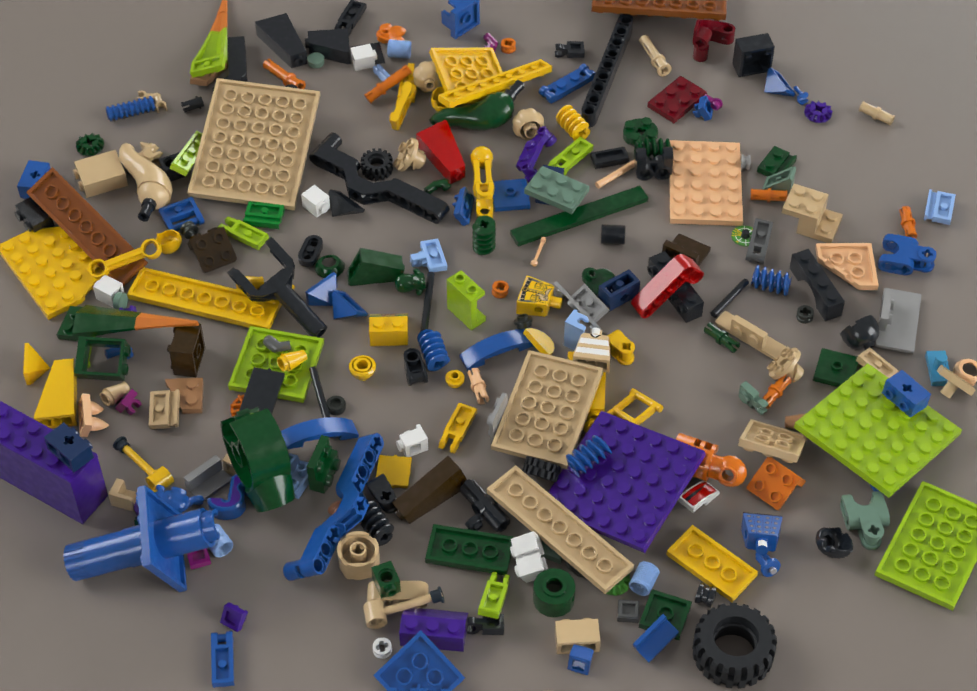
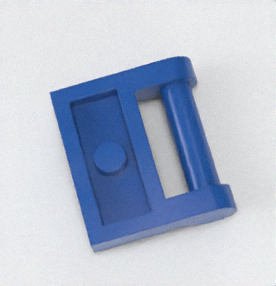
M192 197L158 209L167 230L179 231L182 224L186 221H192L194 225L205 223ZM194 215H195L194 218H191V219H188V220H186V221L177 223V224H175V225L172 224V223H174V222H177V221H180V220H183V219H186V218H188V217H191V216H194Z

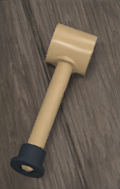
M439 586L437 587L438 589L430 591V594L387 607L384 606L382 600L366 602L363 605L367 627L370 629L384 627L387 624V615L430 602H433V604L438 602L445 603L441 587Z

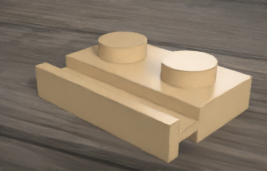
M178 389L171 392L170 390L150 392V430L170 428V426L179 427L180 392Z

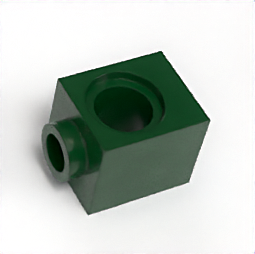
M392 561L371 567L372 579L381 598L392 597L401 592L400 579Z

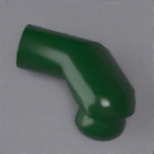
M448 179L436 180L424 188V192L432 194L440 187L443 191H447L451 188V184L448 182Z

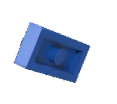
M465 186L460 189L459 194L454 196L456 202L452 204L455 208L453 215L462 226L469 225L475 200L474 196Z

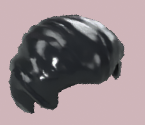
M824 527L817 531L816 544L824 555L840 559L848 557L853 552L851 537L848 533L843 534L840 527Z

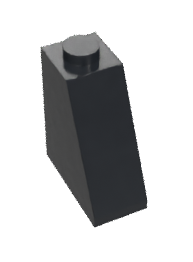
M348 28L308 31V38H305V47L309 48V54L318 52L323 54L324 59L351 64Z

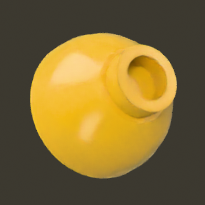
M366 355L356 356L349 363L350 373L360 381L369 379L376 369L374 359Z

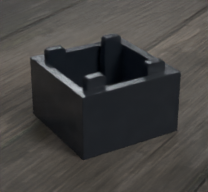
M768 33L735 39L732 64L738 77L767 73L768 69L772 68L775 46Z

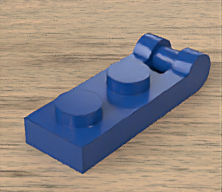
M226 631V634L211 633L213 688L235 686L233 631Z

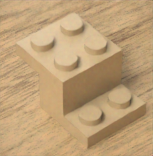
M793 184L782 208L783 214L799 218L796 233L826 243H832L843 218V214L826 209L829 194L798 184Z

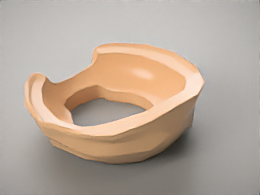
M972 359L958 361L952 372L974 386L977 382V375L972 376L965 373L963 365L972 364L977 369V362Z

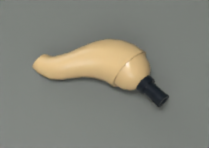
M124 143L119 149V159L136 181L137 195L142 207L138 218L146 222L154 210H158L170 203L173 191L172 183L165 171L139 155L131 144Z

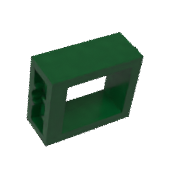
M79 336L74 374L78 379L124 381L125 375H128L129 367L126 363L127 357H130L131 346L125 339ZM90 346L120 348L118 372H88Z

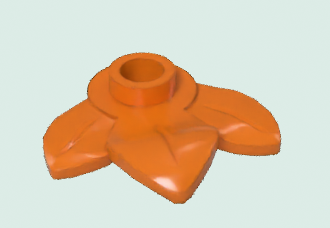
M384 23L376 32L377 40L385 44L388 43L389 39L403 41L404 38L401 36L406 33V29L401 26H392L390 23Z

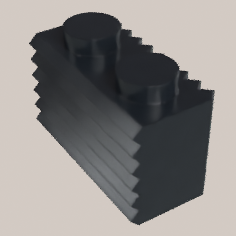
M31 197L15 205V216L19 222H24L27 231L33 230L36 232L42 228L55 226L53 219Z

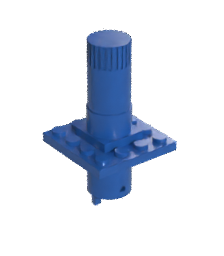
M144 485L137 487L136 503L139 507V515L137 516L139 525L68 544L64 548V565L68 575L74 581L142 565L178 592L187 591L184 554L213 547L215 540L220 539V533L216 531L214 517L218 516V510L212 509L207 511L205 508H200L180 514Z

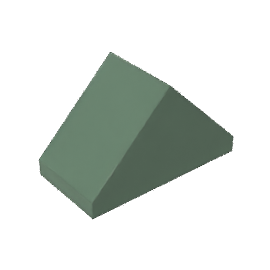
M793 166L768 176L762 190H768V188H771V190H788V197L794 184L796 167Z

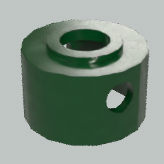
M556 568L547 569L539 573L534 580L533 603L535 608L541 614L555 618L570 612L575 600L576 585L573 577L568 572ZM556 584L563 586V588L559 592H551L547 589L546 585Z

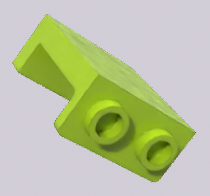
M460 270L446 279L447 309L472 331L486 321V316L477 309V300L485 295V291Z

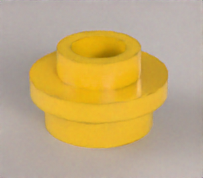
M451 370L445 376V381L451 388H459L465 380L464 374L459 370Z

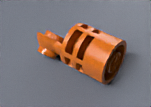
M682 433L678 434L676 440L705 451L706 456L694 473V478L708 481L709 478L718 480L720 484L726 487H736L744 482L747 476V469L741 459L729 455L724 457L715 455L718 451V445ZM725 470L732 471L734 476L727 475Z

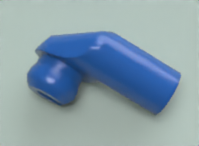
M120 348L104 350L106 358L110 359L120 355ZM131 348L130 357H127V359L132 358V357L134 356V354H133V352H132V350H133L132 348Z

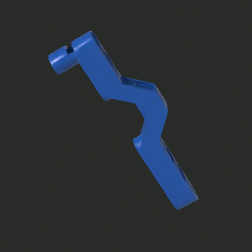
M379 433L366 435L357 440L336 484V493L342 501L337 511L314 530L301 559L287 562L284 565L283 573L287 580L293 581L323 574L340 539L363 520L370 503L362 491L384 446L383 438Z

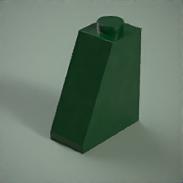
M360 248L347 270L348 285L357 286L394 282L395 278L403 274L405 270L402 256Z

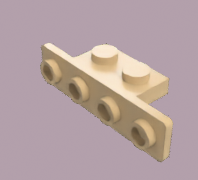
M724 311L715 320L716 326L775 361L779 359L780 352L786 347L769 337L767 332L738 315L734 316Z

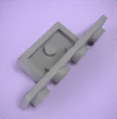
M556 281L554 283L558 288L556 292L562 298L567 297L569 299L567 304L573 310L578 309L581 314L588 317L591 329H601L596 322L609 311L608 307L586 284L570 296Z

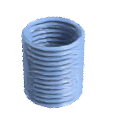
M389 39L387 56L390 58L410 59L411 41Z
M215 524L216 531L220 533V539L215 540L214 546L209 549L215 557H223L232 550L234 544L219 524Z
M640 562L630 580V589L641 596L649 595L660 574L659 569L650 562Z

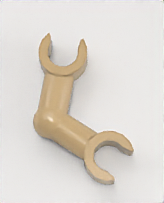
M138 91L139 97H137V101L139 98L142 100L143 97L149 98L151 96L156 102L157 113H159V108L164 107L167 111L166 102L162 101L159 93Z

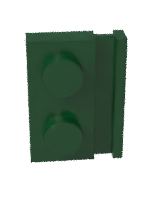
M774 146L758 166L757 172L767 177L792 167L796 162L797 155L792 156L790 152Z

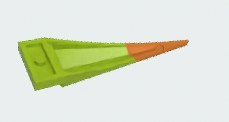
M222 0L213 26L191 63L190 74L192 78L220 72L225 69V63L227 62V0Z

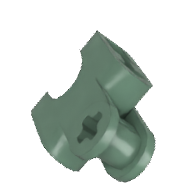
M872 492L869 505L858 504L851 494L842 495L840 509L847 530L857 529L864 548L868 550L878 549L881 546V538L884 535L883 527L890 525L889 511L882 492Z

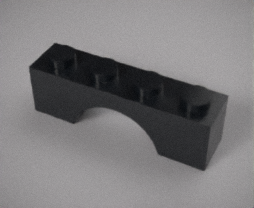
M806 249L792 254L789 269L797 281L805 280L809 284L815 297L816 309L823 319L828 321L842 316L845 301L810 250Z

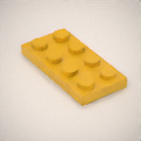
M691 525L666 552L669 558L709 587H716L717 592L731 603L758 576L757 570L694 525Z

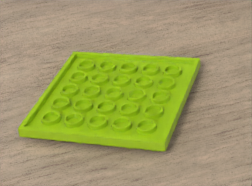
M867 363L796 421L794 428L889 498L961 434L962 429L928 405L914 416L909 417L882 394L888 377Z

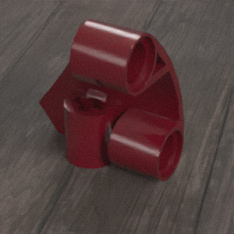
M698 19L693 33V59L697 62H704L708 59V43L710 41L724 45L732 44L735 37V26L727 22Z

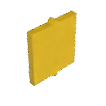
M379 455L376 477L384 473L392 489L394 487L408 488L412 457Z

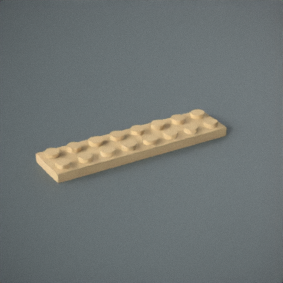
M516 465L487 488L488 495L531 532L534 531L539 535L545 544L604 594L634 570L632 562Z

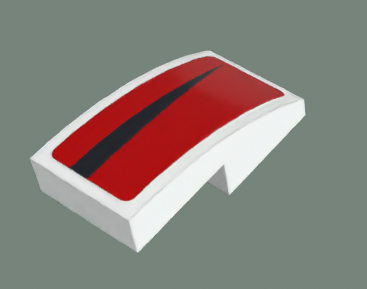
M701 481L683 492L678 502L694 513L703 504L705 506L708 505L720 492L707 481Z

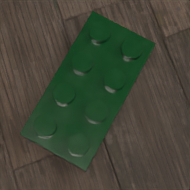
M433 524L425 563L486 573L497 572L498 575L505 576L508 573L511 559V539L514 537Z

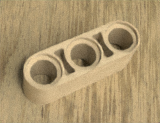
M374 581L368 584L367 602L370 600H382L384 606L387 607L427 595L429 586L423 581H400L401 592L392 597L381 598ZM428 603L413 608H425L428 606Z

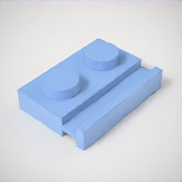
M929 189L924 220L931 219L932 222L950 225L956 194L941 191L936 193Z

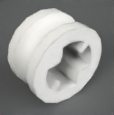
M378 638L374 641L373 653L377 658L385 659L391 655L392 644L387 638ZM380 645L386 647L384 652L380 651Z

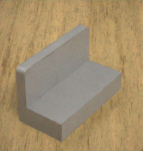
M215 455L184 477L186 489L193 496H203L205 501L231 483V477L223 470L221 459Z

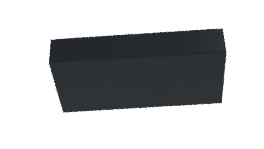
M625 147L591 152L590 154L595 169L629 163V156Z

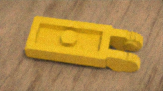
M410 81L405 82L401 87V97L397 98L396 108L390 114L389 122H391L393 130L398 131L414 97L415 92Z
M458 403L443 431V436L438 445L440 449H444L448 439L451 438L454 440L450 446V452L455 454L477 414V408Z

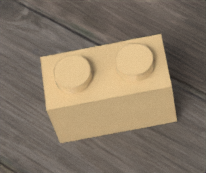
M583 618L581 620L562 619L555 621L557 654H570L574 644L593 649L594 652H600L598 619Z

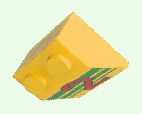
M408 313L370 314V346L408 345Z

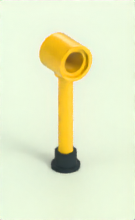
M121 436L115 440L113 448L121 453H125L149 475L145 480L153 492H157V485H162L166 489L174 483L173 476L164 466L154 470L130 448L126 437Z

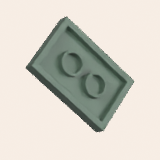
M541 166L524 188V194L572 214L589 192L590 186Z

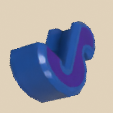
M237 474L231 477L228 500L207 498L209 510H218V516L214 518L232 520L240 517L246 510L244 495H248Z

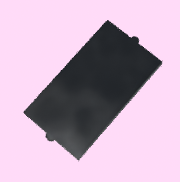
M254 367L240 410L246 408L251 410L258 407L259 411L268 408L272 414L285 373L272 371L270 368L266 370Z

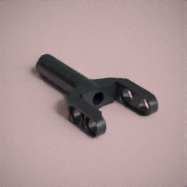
M270 237L265 243L269 247L270 253L285 269L282 268L260 286L259 290L250 283L240 270L233 267L227 272L251 301L266 302L278 300L310 336L320 338L326 332L327 326L292 289L295 273L293 259L274 238Z

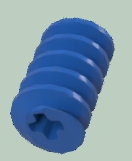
M757 265L753 273L751 285L754 283L755 289H758L761 284L763 291L769 286V292H773L776 288L777 294H780L783 290L784 296H787L792 277L789 278L788 272L782 276L780 270L775 275L774 269L767 273L766 267L760 271L759 265Z
M431 329L422 330L417 336V341L419 342L427 369L429 371L440 370L450 361L441 338V333Z
M596 435L592 436V441H585L586 446L583 444L579 445L580 451L574 449L572 451L573 456L570 454L566 455L569 467L579 478V470L586 473L585 466L593 468L591 461L599 464L598 456L605 459V451L612 454L606 442Z

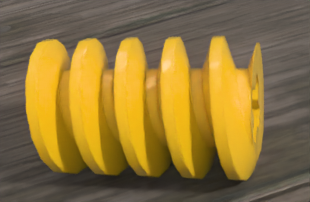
M566 105L559 110L556 115V121L574 141L579 137L586 139L590 135L589 124L573 109L572 105Z

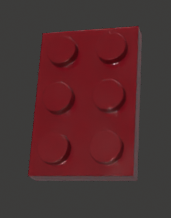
M679 76L648 101L647 107L670 122L675 123L694 108V105L699 103L700 97L707 94V91L686 78Z

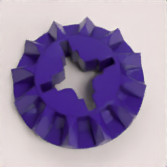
M819 100L817 103L811 101L804 110L806 118L816 123L830 120L833 112L831 106L826 105V102L820 103Z

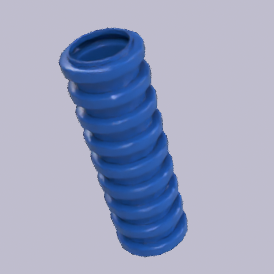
M149 96V98L143 97L142 100L139 98L138 101H128L126 104L122 102V105L118 103L117 106H106L108 120L111 122L113 121L112 119H123L124 116L128 118V115L144 114L145 111L148 113L150 110L155 111L156 108L153 97Z

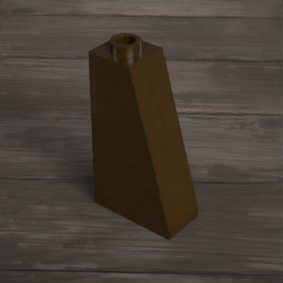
M448 455L393 502L396 508L394 513L401 521L405 519L411 524L459 493L463 482L467 480L461 468Z

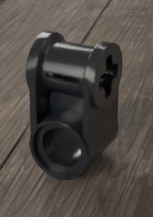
M416 348L407 349L404 352V369L408 386L422 381L427 383L428 375L420 351Z
M383 473L366 483L382 510L385 513H394L396 508L393 502L397 498Z

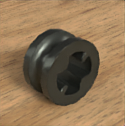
M186 221L180 227V233L186 239H191L190 237L196 235L199 230L192 221Z
M807 305L800 306L797 309V320L804 324L812 322L813 308Z

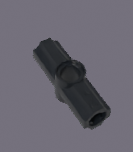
M468 479L463 482V485L460 487V493L471 504L474 513L478 514L480 518L483 517L496 532L504 531L510 524V519L498 507V503L490 495L486 494L474 479Z

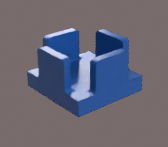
M448 0V4L454 7V9L450 13L446 10L441 11L442 24L451 30V37L454 39L480 24V0Z

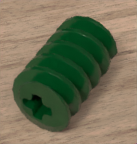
M638 136L634 146V159L636 148H645L646 156L648 157L653 155L655 158L658 155H662L663 147H671L669 138L666 139L665 143H663L662 138H659L656 143L655 137L651 139V142H649L648 137H645L642 142L641 137Z
M479 216L472 226V248L476 254L488 255L495 249L496 223L492 217Z

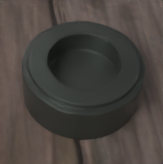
M332 396L326 401L331 415H340L346 410V402L341 396Z

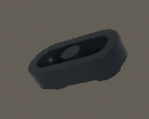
M310 235L304 240L298 253V261L301 266L311 267L317 262L323 249V241L320 236Z

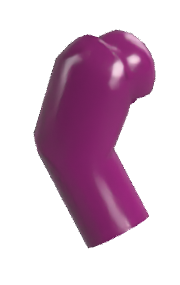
M707 94L704 95L708 97L713 110L722 108L723 102L721 99L713 98Z

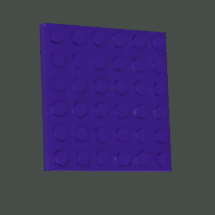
M601 411L579 445L583 444L586 446L585 441H592V436L596 435L606 442L612 454L605 451V459L598 456L599 464L591 461L593 468L585 466L586 473L579 470L580 478L574 474L569 466L567 469L563 468L557 482H554L548 493L596 533L645 553L706 454L704 450Z

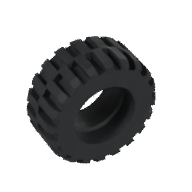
M724 603L718 605L717 609L712 607L707 611V614L701 616L695 628L692 649L693 659L697 661L696 666L699 671L704 670L703 675L707 679H714L713 683L717 685L725 684L726 688L737 686L739 689L745 688L746 684H749V686L757 684V679L760 681L766 677V673L770 671L774 661L777 636L775 635L773 625L769 624V619L765 615H760L761 611L756 608L752 610L746 604L739 606L737 603H730V605L726 606ZM725 635H737L746 639L754 650L744 656H732L720 650L715 641Z

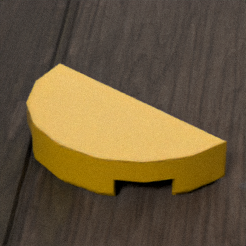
M526 328L523 334L540 353L552 355L555 347L547 334L533 328Z

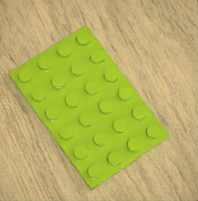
M922 481L874 576L953 611L977 562V504Z

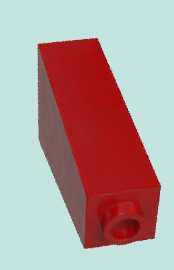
M447 120L416 133V139L419 143L418 148L425 152L424 154L445 179L449 180L450 184L465 178V163Z

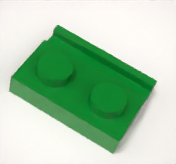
M249 201L243 222L255 227L279 229L285 211L284 205Z

